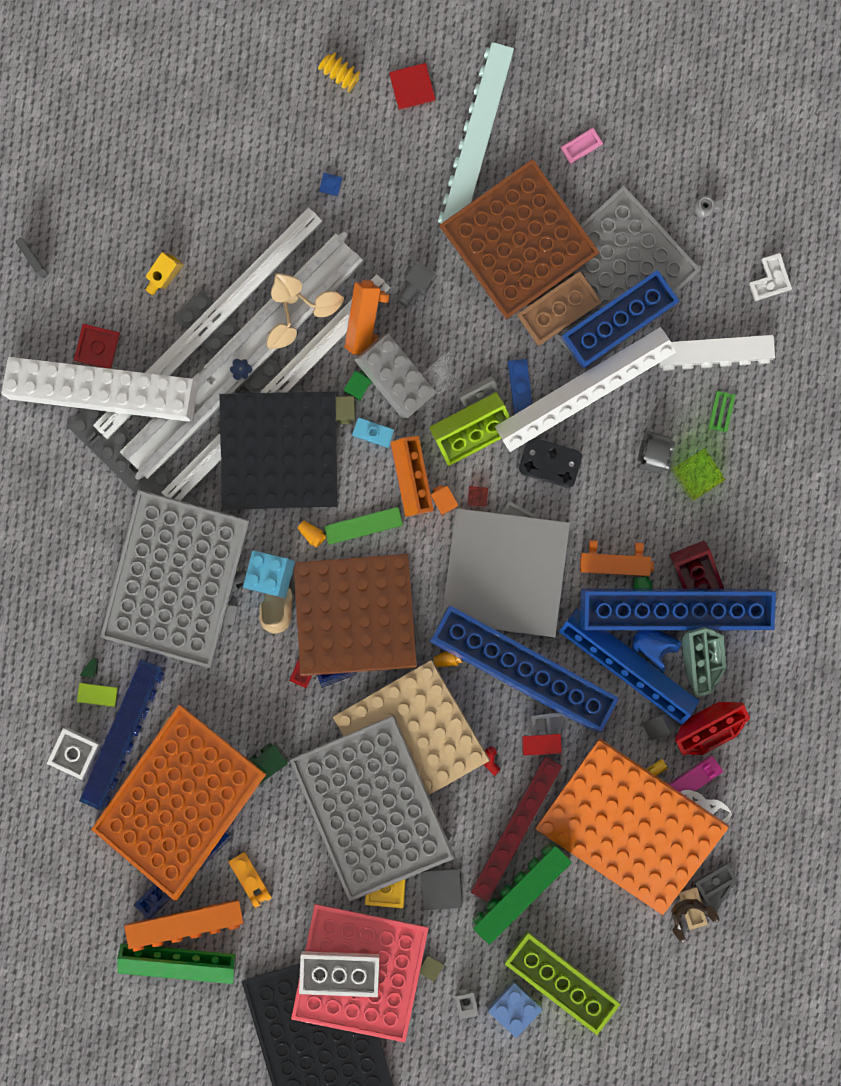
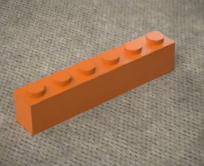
M236 899L124 924L128 949L139 951L145 949L144 946L152 944V947L164 945L163 942L171 940V943L182 941V937L190 936L192 939L201 937V933L209 932V934L219 933L222 928L228 927V930L240 928L239 925L244 923L240 903Z

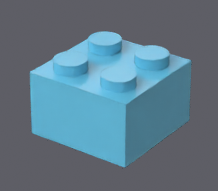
M252 550L243 588L286 599L295 561Z

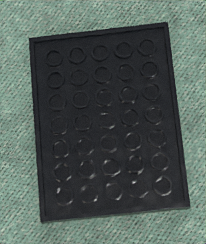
M300 963L242 980L272 1086H393L379 1037L291 1019L300 978Z

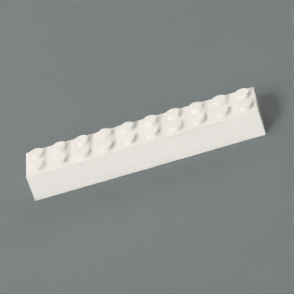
M8 357L1 394L11 400L192 422L199 384L191 378Z

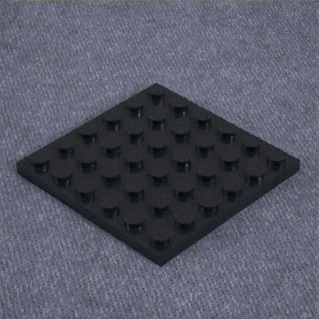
M335 391L219 394L222 510L337 507Z

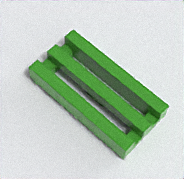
M716 391L708 425L709 429L722 432L728 431L735 394ZM723 396L717 426H714L719 397ZM727 398H730L725 424L723 428L721 427V423L723 419Z

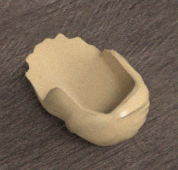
M288 588L286 599L265 594L264 602L260 604L259 621L263 629L269 633L283 632L290 625L293 601L290 588Z

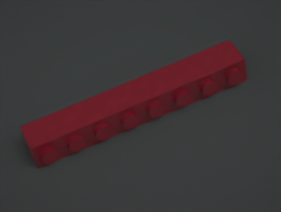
M546 756L543 757L470 890L472 894L486 902L489 901L560 772L561 764Z

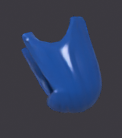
M638 630L633 637L632 649L635 652H641L656 668L664 673L666 667H664L665 664L662 662L663 656L667 653L678 652L682 642L660 630Z

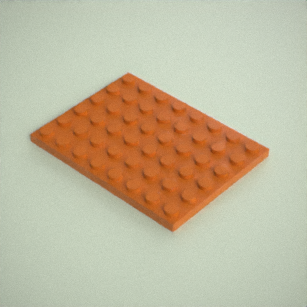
M178 705L91 830L170 898L177 900L256 790L266 773L185 707Z
M599 738L535 829L664 915L728 830L729 825Z

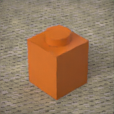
M439 485L432 489L433 494H431V498L441 516L458 507L448 486L443 487V485Z

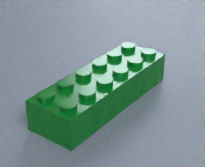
M554 842L551 845L547 843L541 849L542 854L538 858L533 857L527 863L528 868L524 872L520 870L514 876V882L510 886L506 884L500 890V896L497 899L492 898L486 904L487 909L483 913L479 911L473 917L472 927L474 931L488 945L572 863L570 858Z

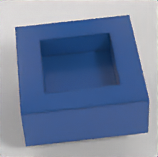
M323 173L319 192L338 197L342 177Z

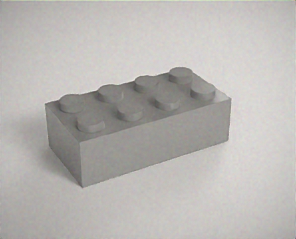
M388 333L381 335L354 359L401 418H409L436 394L435 390Z

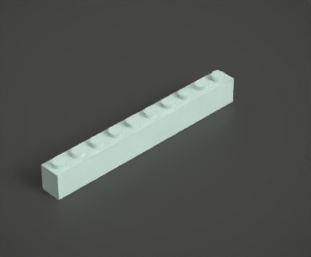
M493 42L490 48H486L484 58L487 59L486 65H482L479 77H482L481 83L476 84L474 95H477L476 101L471 102L469 113L472 115L470 121L466 120L463 131L467 133L465 139L461 138L458 149L462 151L460 157L455 158L453 168H456L455 176H450L448 186L451 187L449 194H445L443 204L446 205L444 212H440L438 223L442 224L472 202L514 48Z

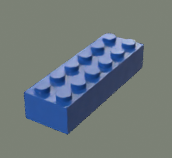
M656 270L563 334L561 339L581 368L584 369L676 306L680 301L660 272Z

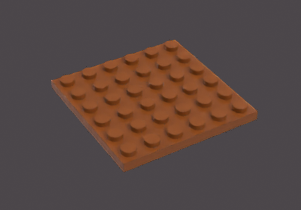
M533 159L439 225L505 320L600 253Z
M408 554L295 562L294 580L301 676L417 667Z

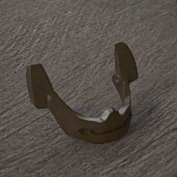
M685 899L677 903L673 907L671 914L676 924L672 929L675 936L682 943L686 941L682 931L683 926L679 922L680 914H687L689 909H698L704 912L714 924L719 922V916L714 907H706L698 899Z

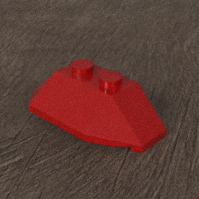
M717 702L689 717L682 724L675 737V741L682 755H704L737 737L745 723L749 721L750 716L743 702Z

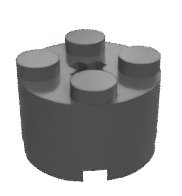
M647 431L645 435L648 438L647 440H642L637 461H640L641 464H638L637 468L661 474L669 468L670 460L668 457L669 453L673 452L675 441H672L669 436Z

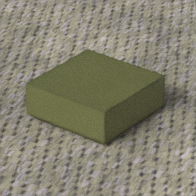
M427 955L421 965L420 974L435 982L444 964Z

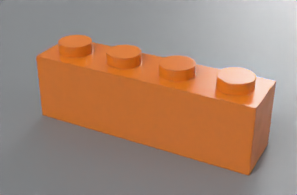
M419 436L405 437L390 442L405 517L434 511Z

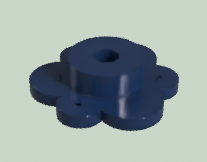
M234 359L232 362L233 366L230 367V372L233 373L235 380L247 379L248 374L252 372V366L248 364L246 359Z

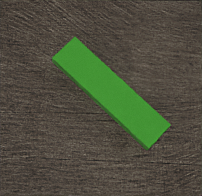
M396 507L324 526L328 544L331 545L400 527L403 524L399 508Z

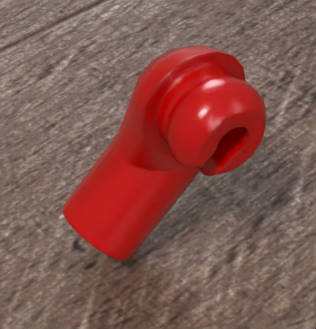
M490 746L488 749H485L490 761L483 765L495 776L501 769L494 763L497 750Z

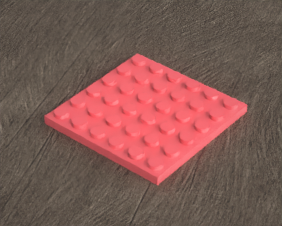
M315 904L305 951L380 954L378 997L299 994L298 983L291 1019L405 1043L429 927Z

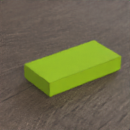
M79 683L77 702L116 707L118 687Z

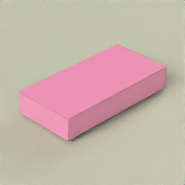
M591 128L563 145L561 150L569 163L572 164L603 145V142L595 129Z

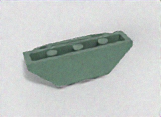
M702 627L688 631L682 638L685 672L695 698L713 693L715 686L726 670L723 634L708 627Z

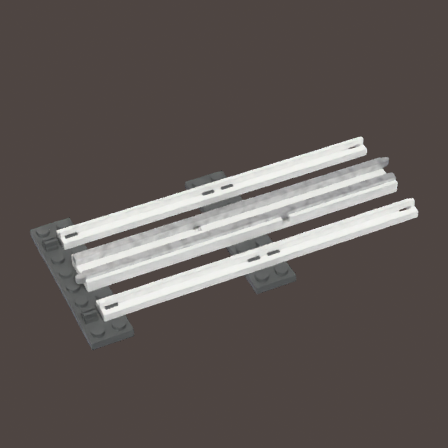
M309 207L215 302L201 290L180 311L175 318L187 331L145 372L171 376L201 344L214 356L204 366V369L192 378L199 384L192 422L154 417L133 438L121 426L132 414L84 409L67 426L136 495L140 489L202 506L189 492L221 461L220 433L176 478L162 465L219 409V394L234 393L242 384L251 393L305 392L297 383L347 333L352 300L282 370L270 358L278 348L270 349L267 347L266 342L273 327L280 323L287 324L283 302H276L271 298L242 329L229 318L322 223V220ZM346 232L341 233L339 236L335 233L293 276L302 283L300 293L312 303H315V299L322 292L335 291L363 263L360 256L344 243L347 238ZM377 274L371 279L376 286L380 287L382 285L380 290L385 291V294L390 290V287ZM300 297L293 304L287 303L291 321L290 327H294L297 330L313 313L314 308L309 306ZM234 359H246L248 364L252 366V372L248 374L247 379L235 380L233 378L230 367L233 366L232 362ZM132 465H134L138 470H133Z

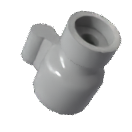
M703 197L695 203L694 212L700 218H707L714 209H721L723 202L721 200L713 202L710 197Z

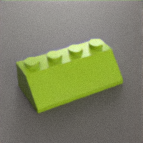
M497 392L428 428L447 465L450 466L502 439L495 426L507 420L510 416Z

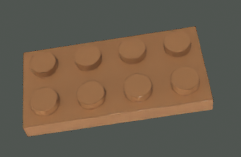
M579 271L518 313L517 317L539 347L599 306L602 302L581 271Z

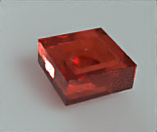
M469 486L467 506L487 507L488 488Z

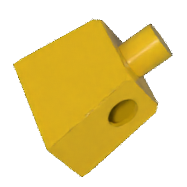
M162 252L146 275V278L150 281L144 289L153 296L159 288L166 289L185 264L172 254Z

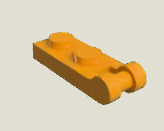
M245 851L228 861L255 908L260 906V903L264 900L268 901L272 898ZM259 888L262 893L256 896L253 891Z

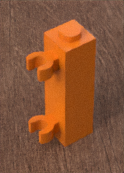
M363 280L354 284L344 346L351 354H361L378 339V335L373 334L378 301L383 303L389 302L390 295L385 294V291H381L371 280Z
M589 540V553H581L580 573L650 576V573L654 572V561H651V557L643 556L644 543H635V555L627 556L597 554L598 540Z

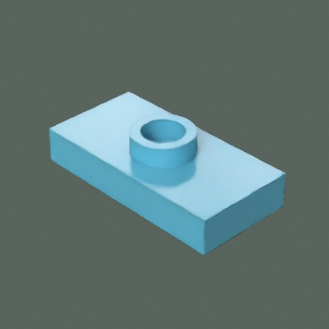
M358 417L352 436L389 448L394 429Z

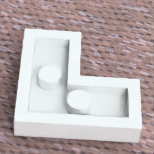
M778 253L761 259L766 278L749 283L754 302L792 290L781 254Z

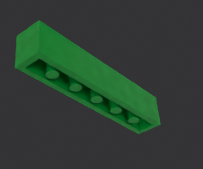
M120 943L117 957L119 974L233 984L236 954L144 946L145 949L133 951V949H128V944Z

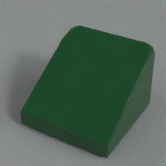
M92 658L80 676L96 677L99 659Z

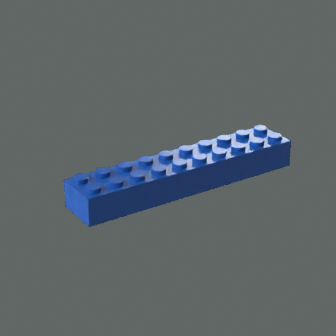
M581 588L580 627L584 630H695L702 627H708L712 630H775L776 592L771 589Z
M452 606L446 608L429 640L434 645L595 733L603 731L619 699Z

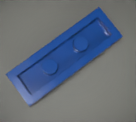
M527 359L508 361L514 415L532 405Z

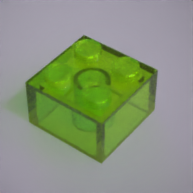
M706 448L671 469L674 477L691 502L726 480Z

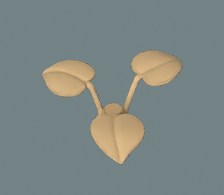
M276 273L271 289V297L276 302H283L287 324L280 323L272 328L267 338V347L270 349L282 348L291 344L296 338V329L290 327L291 321L287 303L293 304L300 297L309 306L314 308L313 314L315 316L327 317L340 308L344 296L335 291H325L317 296L315 303H312L300 293L302 283L299 279L290 275Z

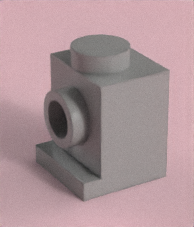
M469 988L459 989L458 993L455 994L459 1019L479 1016L474 990L470 991ZM463 999H469L470 1003L468 1005H464L462 1002Z

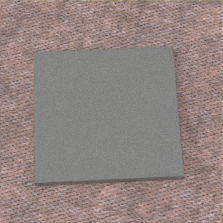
M456 508L442 615L448 606H452L495 630L556 638L570 523Z

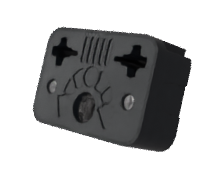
M533 438L526 442L519 471L523 476L563 488H570L576 481L582 454L578 450ZM552 449H555L558 457L555 456L551 459L548 451L550 452ZM531 462L532 466L536 469H531L530 472H527L524 464ZM565 473H568V477L571 478V480H568L566 483H564V479L561 478L560 475H565Z

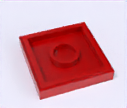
M426 63L389 72L398 110L435 101Z
M82 324L74 361L112 369L120 332Z

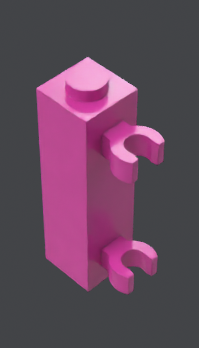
M709 755L668 784L679 792L683 790L696 791L723 773V770L714 757Z

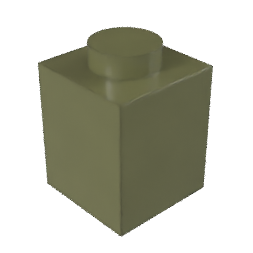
M354 396L335 397L336 422L340 421V425H350L351 421H355Z

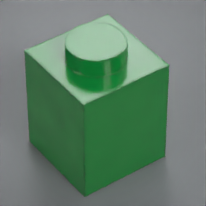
M355 371L344 388V392L354 396L355 399L361 402L372 381L364 371Z

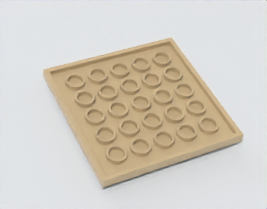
M432 660L333 716L343 736L395 715L428 795L490 761Z

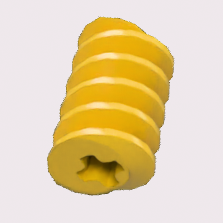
M336 52L331 55L328 54L320 63L318 70L324 69L323 73L325 75L330 73L329 78L331 80L336 78V84L342 83L341 87L343 89L348 87L349 93L357 84L361 71L359 70L354 74L355 67L352 66L348 69V61L341 64L343 57L336 60Z

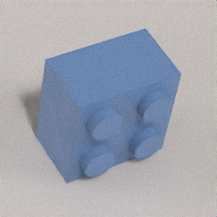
M514 980L487 1008L488 1012L515 1038L543 1010L542 1006Z

